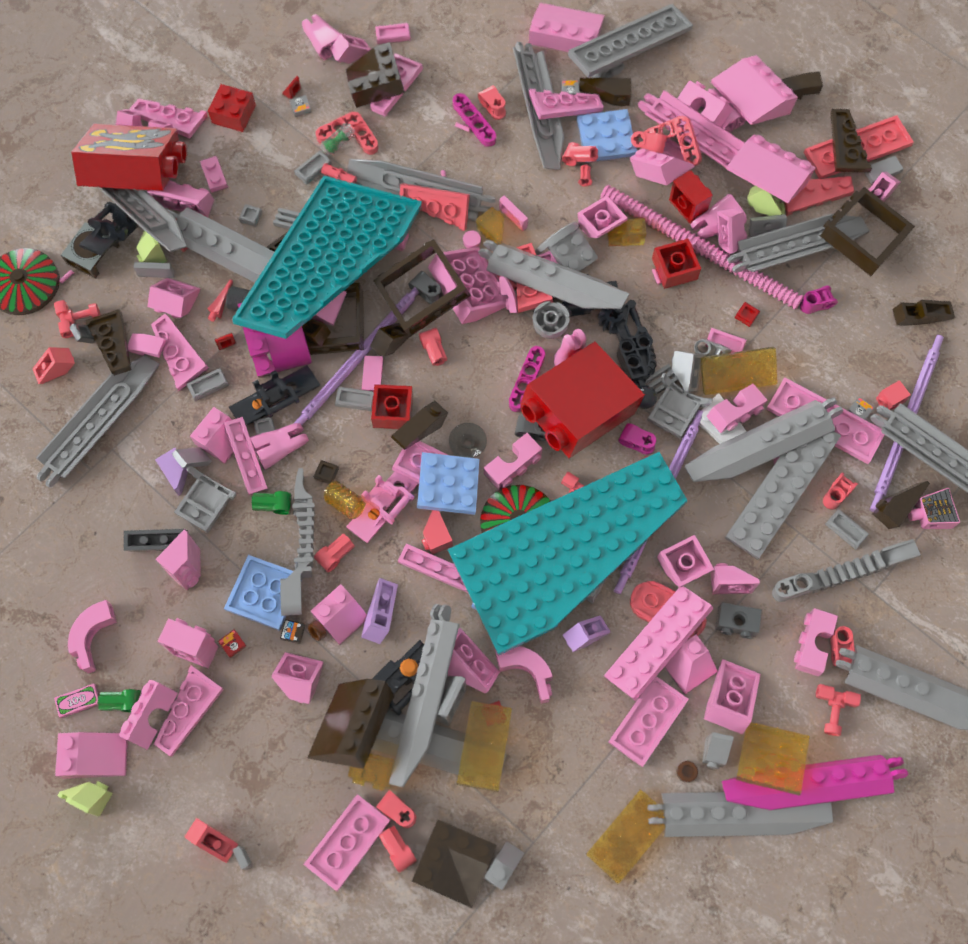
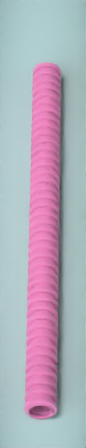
M607 185L603 189L601 199L608 196L617 207H620V210L624 209L625 213L629 212V215H634V218L638 217L639 221L643 220L644 224L652 225L653 229L657 228L658 232L662 231V234H667V237L671 236V239H676V242L689 238L695 253H700V256L704 255L705 259L709 258L710 262L714 261V264H719V267H724V270L728 269L730 273H734L733 266L743 262L738 261L729 264L727 258L730 257V254L728 252L724 253V250L721 251L714 244L710 245L709 241L705 242V239H700V236L696 237L695 233L691 234L690 230L682 229L681 225L677 226L676 222L672 223V220H667V217L663 218L662 214L658 215V212H653V209L649 210L648 206L644 207V204H639V201H634V198L630 199V196H625V193H620V190L616 191V188H611V185ZM744 269L741 272L734 273L735 276L739 275L740 279L744 278L745 282L749 281V284H754V287L758 286L759 290L763 289L764 293L768 292V295L772 294L773 298L777 297L778 301L782 300L783 304L787 303L789 307L792 306L794 310L798 308L803 299V295L799 296L798 292H793V289L789 290L782 283L778 284L779 281H773L774 279L768 278V275L764 276L763 272L759 273V271L753 272Z

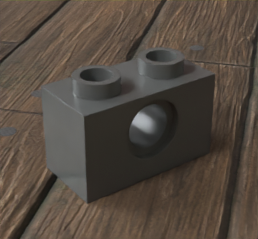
M722 602L718 607L715 630L721 631V634L733 635L734 633L740 634L742 638L752 639L759 634L762 609ZM734 618L741 619L743 625H736L734 622Z

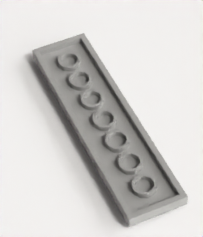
M670 4L570 49L568 56L589 78L691 31L693 24L673 4Z
M833 431L781 455L725 539L758 560L841 435Z

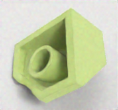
M756 185L750 189L747 200L756 212L769 216L785 214V205L783 202L780 203L781 199Z
M144 231L136 247L139 255H137L139 262H168L158 241Z
M97 781L96 784L87 782L59 792L58 796L66 799V802L84 812L100 817L113 793L107 790L109 786Z

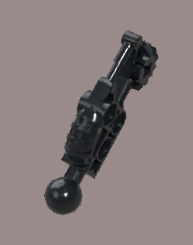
M629 300L621 309H601L598 315L599 326L603 327V332L608 330L609 334L617 335L619 346L616 354L621 368L645 394L639 408L649 409L653 407L657 401V394L652 387L646 386L645 382L649 379L650 375L655 373L657 366L656 354L652 345L653 339L640 322V317L636 310V302ZM629 312L638 329L635 336L631 335L627 326Z

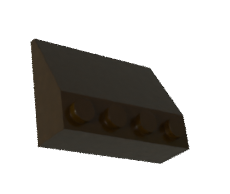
M367 678L338 684L308 754V758L364 769L394 695L386 681Z

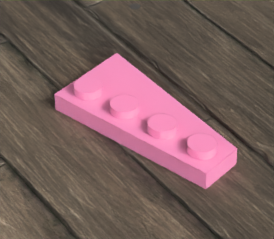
M395 53L394 56L403 88L406 91L423 70V66L416 61ZM403 94L371 103V110L386 116Z
M138 99L129 109L142 114L141 119L149 122L158 119L173 124L172 128H177L179 135L189 139L208 117L207 111L194 112L191 108L183 110L176 108L175 105L162 106L158 102Z
M192 665L188 670L189 673L185 681H183L176 700L171 706V711L154 742V745L170 757L175 754L224 690Z

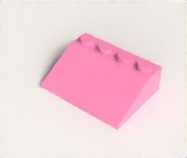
M540 3L530 27L529 43L535 46L569 52L570 49L599 37L604 15Z
M757 55L740 60L711 80L712 85L751 125L791 114L798 98Z
M754 134L745 142L726 169L789 203L807 186L816 167L812 166L809 161L797 158L794 153L782 150L779 145L769 143L764 137Z
M479 247L443 252L471 294L466 300L452 308L461 324L478 321L505 308L506 299H508V295L503 296L501 292H498L497 282L500 280L496 274L486 270L488 261L479 255ZM436 253L428 269L440 285L443 294L446 295L456 288L457 284Z

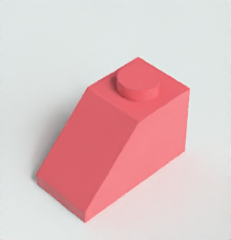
M49 347L33 368L38 384L46 383L67 374L75 364L74 357L69 348Z
M432 510L423 531L424 539L421 541L426 551L429 550L433 555L452 547L453 542L440 512Z
M196 818L185 835V838L194 845L225 863L228 862L233 854V849L238 846V843Z

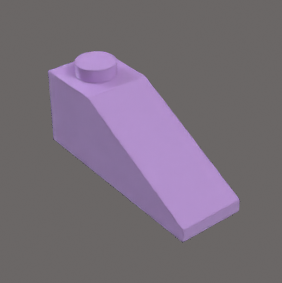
M379 578L364 622L361 638L380 644L388 634L398 587L397 584Z

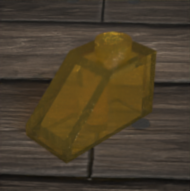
M492 207L476 218V228L487 240L493 241L497 245L503 243L505 218L500 211H496Z
M645 218L628 219L607 232L608 246L644 245L646 238Z

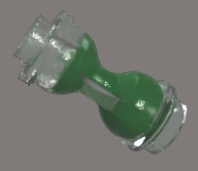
M343 123L335 133L321 142L319 148L327 157L333 156L338 149L355 137L354 133L356 131L350 124L346 125Z

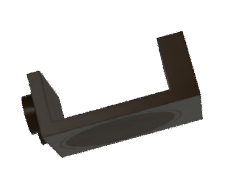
M85 222L62 252L61 257L67 265L96 279L100 274L96 265L104 254L101 256L79 246L95 230ZM105 235V236H101V237H102V238H108V237H110V236ZM119 243L113 245L116 248L120 247Z

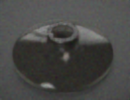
M460 424L450 433L449 446L452 452L459 457L475 458L486 448V434L476 424ZM470 441L471 445L467 446L464 443Z

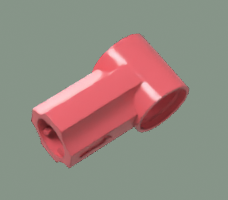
M571 142L565 150L562 161L569 166H575L577 162L596 161L598 149L596 146H580L578 143Z
M437 328L419 333L420 342L423 348L426 349L432 365L439 366L447 361Z
M343 533L328 547L321 548L315 554L314 559L327 573L331 572L338 566L340 559L350 552L355 545Z
M395 826L388 828L379 835L399 873L417 862L408 844H405Z

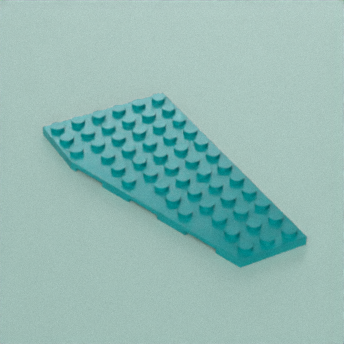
M323 176L233 316V324L287 339L405 239L421 210L422 201Z
M657 452L449 548L448 552L498 656L554 630L624 561L629 559L668 519L672 518L687 503V498L660 452Z

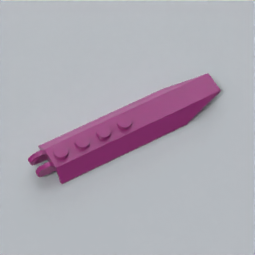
M882 755L757 771L722 781V786L728 802L766 810H775L893 794V780L906 778L908 771L906 769L890 771V768L904 764L902 757H893L886 760Z

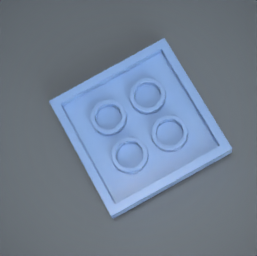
M628 109L577 115L582 146L597 147L598 158L596 161L632 157L637 152V148L631 143L633 131Z
M422 452L417 508L475 515L479 459Z
M248 555L224 607L225 611L280 631L286 616H281L280 579H286L293 571Z

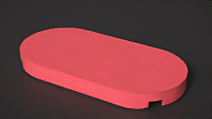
M655 581L641 583L634 588L631 594V608L639 618L649 623L676 591ZM706 618L688 639L695 634L699 636L706 626Z

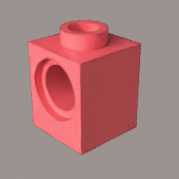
M899 380L883 389L876 399L879 406L882 405L889 410H893L900 403H905L911 394Z

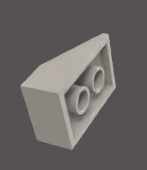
M461 676L446 677L436 721L449 727L467 690L466 678Z

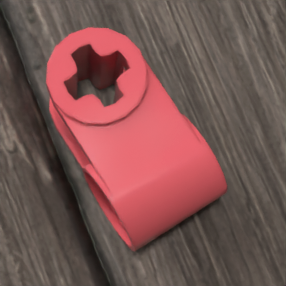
M491 86L478 93L480 103L494 119L500 120L505 117V99L499 94L495 86Z
M637 131L632 135L631 143L638 148L663 153L667 136ZM643 138V142H639L638 139Z
M842 472L823 497L824 506L831 510L839 507L858 483H853ZM831 496H834L837 501L833 500Z
M842 626L834 630L833 635L830 637L833 666H836L837 660H844L848 663L852 662V659L839 653L841 648L855 652L853 632L850 628ZM838 632L845 636V641L839 640Z
M390 790L376 806L387 817L393 819L404 828H410L416 823L417 817L415 812ZM410 812V814H409V818H411L410 821H409V822L404 821V822L402 823V821H403V817H401L402 814L405 813V814L407 815V814Z

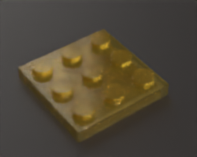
M751 722L745 730L736 780L800 796L810 736Z

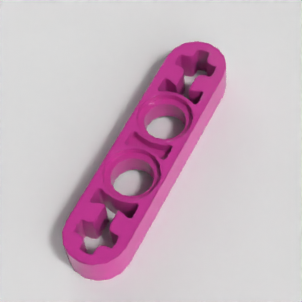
M455 94L452 98L455 111L484 146H493L496 143V133L465 94ZM471 111L474 113V115L468 117L465 115V113ZM481 123L483 127L478 129L474 125Z
M533 346L529 350L510 395L509 408L514 412H521V404L515 406L514 402L517 401L518 395H520L521 403L525 392L520 390L518 386L521 383L528 384L536 379L544 362L545 350L540 346ZM536 353H540V356H538L536 359V363H534V355ZM528 367H532L536 372L533 375H528L525 370Z

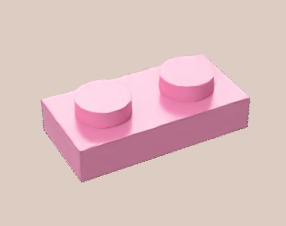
M217 156L200 161L211 193L228 188Z

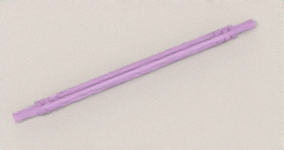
M415 287L397 303L396 306L401 314L415 301V297L419 293ZM392 310L364 341V350H356L302 410L301 416L294 423L303 425L307 419L310 420L362 361L364 356L372 349L370 345L378 329L392 325L397 321Z
M941 335L936 336L932 349L928 351L907 406L908 409L916 414L940 355L939 349L944 339ZM895 441L874 492L876 495L870 508L872 512L877 509L875 507L877 502L886 496L904 449Z
M697 410L695 418L688 425L669 467L675 479L699 431L698 426L702 419V410ZM646 542L624 563L620 571L621 576L614 589L615 593H622L628 578L632 576Z

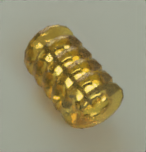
M332 481L324 492L325 502L336 508L343 515H346L349 519L359 517L365 508V502L362 501L361 496L356 495L355 492L340 484L339 481Z

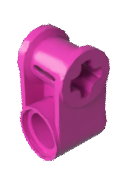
M827 285L808 291L800 303V310L806 314H811L834 307L838 301L831 293V286Z
M627 423L618 442L627 448L649 455L655 450L656 437L654 434L634 424Z

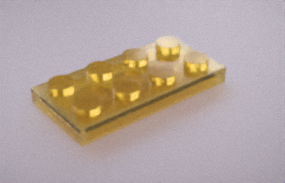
M775 347L700 357L704 395L743 390L751 384H754L756 387L778 384Z
M471 701L457 785L494 792L499 791L512 708Z
M641 789L585 854L617 884L624 879L665 829L664 824H649V819L653 817L664 818V811L648 810V805H657V803Z

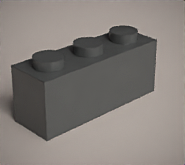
M186 529L124 531V551H164Z

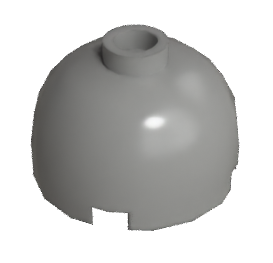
M546 301L535 308L533 327L541 337L555 339L566 332L569 325V312L565 306L559 302L550 303V301Z

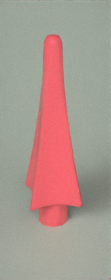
M230 279L222 292L207 308L210 312L208 316L210 321L214 322L216 317L221 319L227 293L232 286L233 280Z

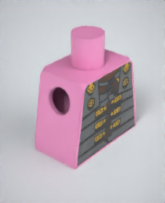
M949 488L921 497L915 504L916 509H912L908 514L909 520H919L923 529H953L960 523Z

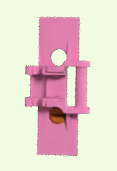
M395 471L386 482L378 475L375 479L376 486L369 493L365 490L361 494L366 505L346 528L368 544L385 523L393 524L395 517L409 501H413L414 496L411 493L418 486V482ZM401 483L404 487H396L394 485ZM397 497H401L402 499L389 514L385 512Z

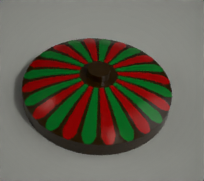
M30 248L12 250L0 256V310L11 315H28L41 310L51 302L58 291L60 277L56 265L49 256L39 250Z
M511 485L502 488L490 496L482 509L480 517L481 533L547 504L551 500L540 490L527 485Z

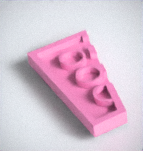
M529 89L528 93L539 120L600 113L604 108L598 94L576 93V95H571L568 92L562 91L560 94L551 93L550 90L536 92V89Z
M166 313L151 324L155 336L164 338L166 341L162 350L163 356L168 363L176 388L180 391L187 386V383L193 381L207 370L208 366Z

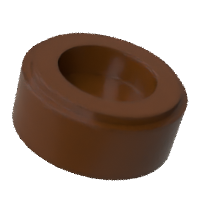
M314 620L308 625V631L315 640L321 641L327 636L324 626L319 621Z
M684 761L679 764L676 773L682 782L690 783L697 778L698 768L693 762Z

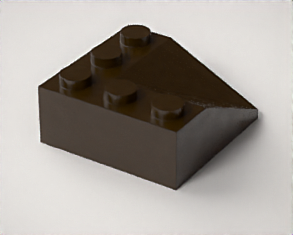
M390 42L373 47L346 69L349 89L356 108L405 93Z
M437 819L412 882L472 908L497 845Z

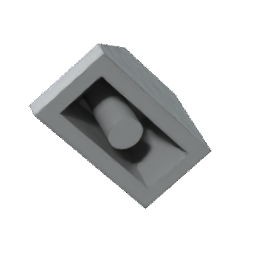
M674 351L672 371L685 391H698L703 354Z
M712 732L705 740L702 763H706L707 767L712 769H720V767L725 766L734 737Z
M506 841L484 879L500 890H503L524 852Z

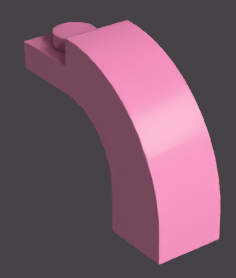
M107 600L98 602L84 610L73 623L69 633V654L76 658L79 669L88 674L96 671L90 649L94 635L100 629L117 623L112 604Z
M521 646L499 656L495 649L500 672L511 669H521L528 672L535 680L540 703L549 702V696H552L550 684H546V682L552 681L553 676L542 657L534 651Z

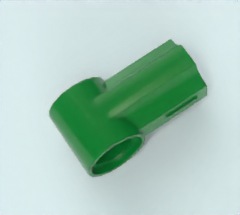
M276 491L274 494L253 493L251 501L252 510L272 511L279 515L290 514L292 494L286 491Z
M125 689L122 692H100L97 703L100 711L121 710V712L131 713L133 705L138 702L141 696V691Z

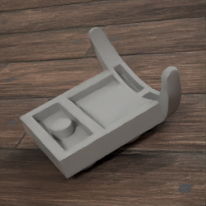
M577 222L566 225L546 239L535 250V253L538 255L548 248L558 264L576 271H581L598 259V256L579 230L580 226Z
M663 373L661 380L666 389L647 421L681 439L699 407L709 406L713 399L702 398L685 391L676 385L666 373Z
M188 466L187 471L197 480L174 513L208 533L229 501L235 499L237 493L212 480L194 467Z

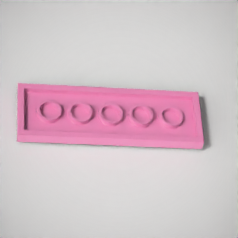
M784 377L766 410L777 416H782L814 400L823 403L827 399ZM835 404L826 410L829 413L832 409L840 406ZM843 409L842 414L832 419L835 432L841 435L835 447L869 464L885 434L881 432V428Z
M686 587L678 588L606 672L605 678L636 701L713 610L712 605Z

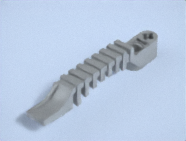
M298 468L294 492L295 503H293V515H296L298 518L297 524L300 527V548H297L299 555L298 558H294L295 570L286 579H280L281 616L302 615L301 580L303 578H312L315 507L312 496L303 487V468Z
M914 539L883 548L880 552L879 550L873 551L870 556L866 554L860 560L858 557L851 563L850 561L844 562L842 566L837 564L834 568L832 566L826 568L825 571L820 569L816 573H802L780 580L773 588L772 596L776 601L785 602L811 592L814 594L819 590L823 591L828 587L832 588L837 584L841 585L846 581L850 582L855 578L859 579L864 575L868 576L873 572H880L882 569H888L901 562L919 557L921 554ZM797 581L804 582L806 588L798 587ZM779 589L786 590V593L779 592Z

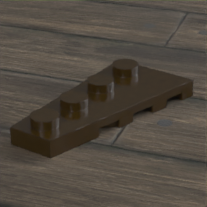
M832 109L830 116L835 172L870 173L872 166L867 161V153L862 148V140L860 135H857L856 125L850 109Z
M120 309L85 320L111 373L115 376L131 371L123 315Z

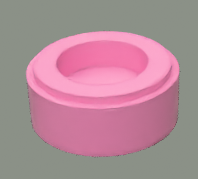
M468 231L464 234L463 244L466 248L480 246L481 237L478 232Z

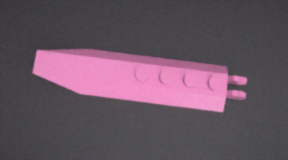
M665 90L660 98H656L649 93L644 96L645 101L638 103L639 108L645 112L644 114L659 124L679 116L690 118L700 151L725 168H727L728 164L745 144ZM682 121V123L679 124V127L684 128L686 121ZM665 126L666 129L671 131L670 126ZM687 136L684 141L691 145L692 138Z

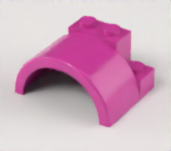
M302 326L287 339L243 327L249 353L253 358L258 377L270 375L274 370L278 373L312 363ZM268 353H270L272 360H269Z

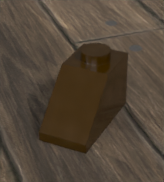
M395 323L379 328L370 347L378 355L385 357L393 354L410 336L403 330L400 323Z

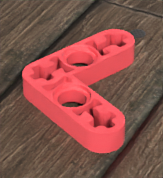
M350 112L316 130L317 141L320 144H325L339 136L340 131L334 128L341 125L344 127L342 131L345 134L352 132L366 154L372 155L378 151L377 139L358 112ZM361 130L367 132L364 136L358 135V132ZM367 140H369L370 145H373V147L367 145Z
M679 116L644 131L664 135L663 128L667 125L670 126L671 132L666 140L677 136L684 161L692 163L694 166L701 162L702 156L690 118ZM682 121H686L684 128L679 127V124H681ZM687 136L692 138V143L689 146L684 144V139ZM694 148V150H691L692 154L697 157L694 159V162L689 160L692 155L690 151L686 152V149Z

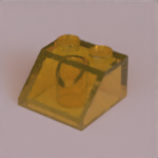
M370 753L365 768L349 767L348 777L353 779L352 783L364 786L365 783L372 784V788L375 790L384 791L385 788L390 789L391 784H389L395 760Z

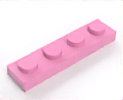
M243 417L224 422L248 495L267 490V485Z
M405 545L398 563L467 592L453 563L411 545Z

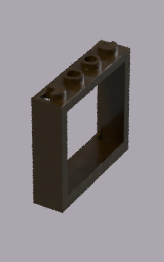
M863 187L860 192L856 190L850 197L851 201L847 200L840 208L842 211L837 210L831 217L832 221L828 220L823 225L825 229L820 237L869 276H872L915 226L871 191ZM857 203H860L898 233L896 238L877 259L836 227Z
M434 239L426 242L417 251L411 252L401 262L395 263L392 268L379 274L373 280L403 330L410 337L471 296ZM434 253H437L456 282L457 287L405 321L385 287Z
M360 282L352 283L344 290L346 291L345 298L356 297V336L327 338L321 347L306 341L310 355L364 350V291Z

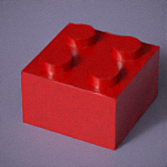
M220 84L208 109L211 123L244 132L256 107L253 93Z
M689 170L673 181L669 201L687 222L691 224L697 217L708 211L713 194L701 182L699 176Z
M689 238L654 248L652 261L664 289L698 280L701 266Z
M374 384L371 415L373 428H401L412 418V386Z

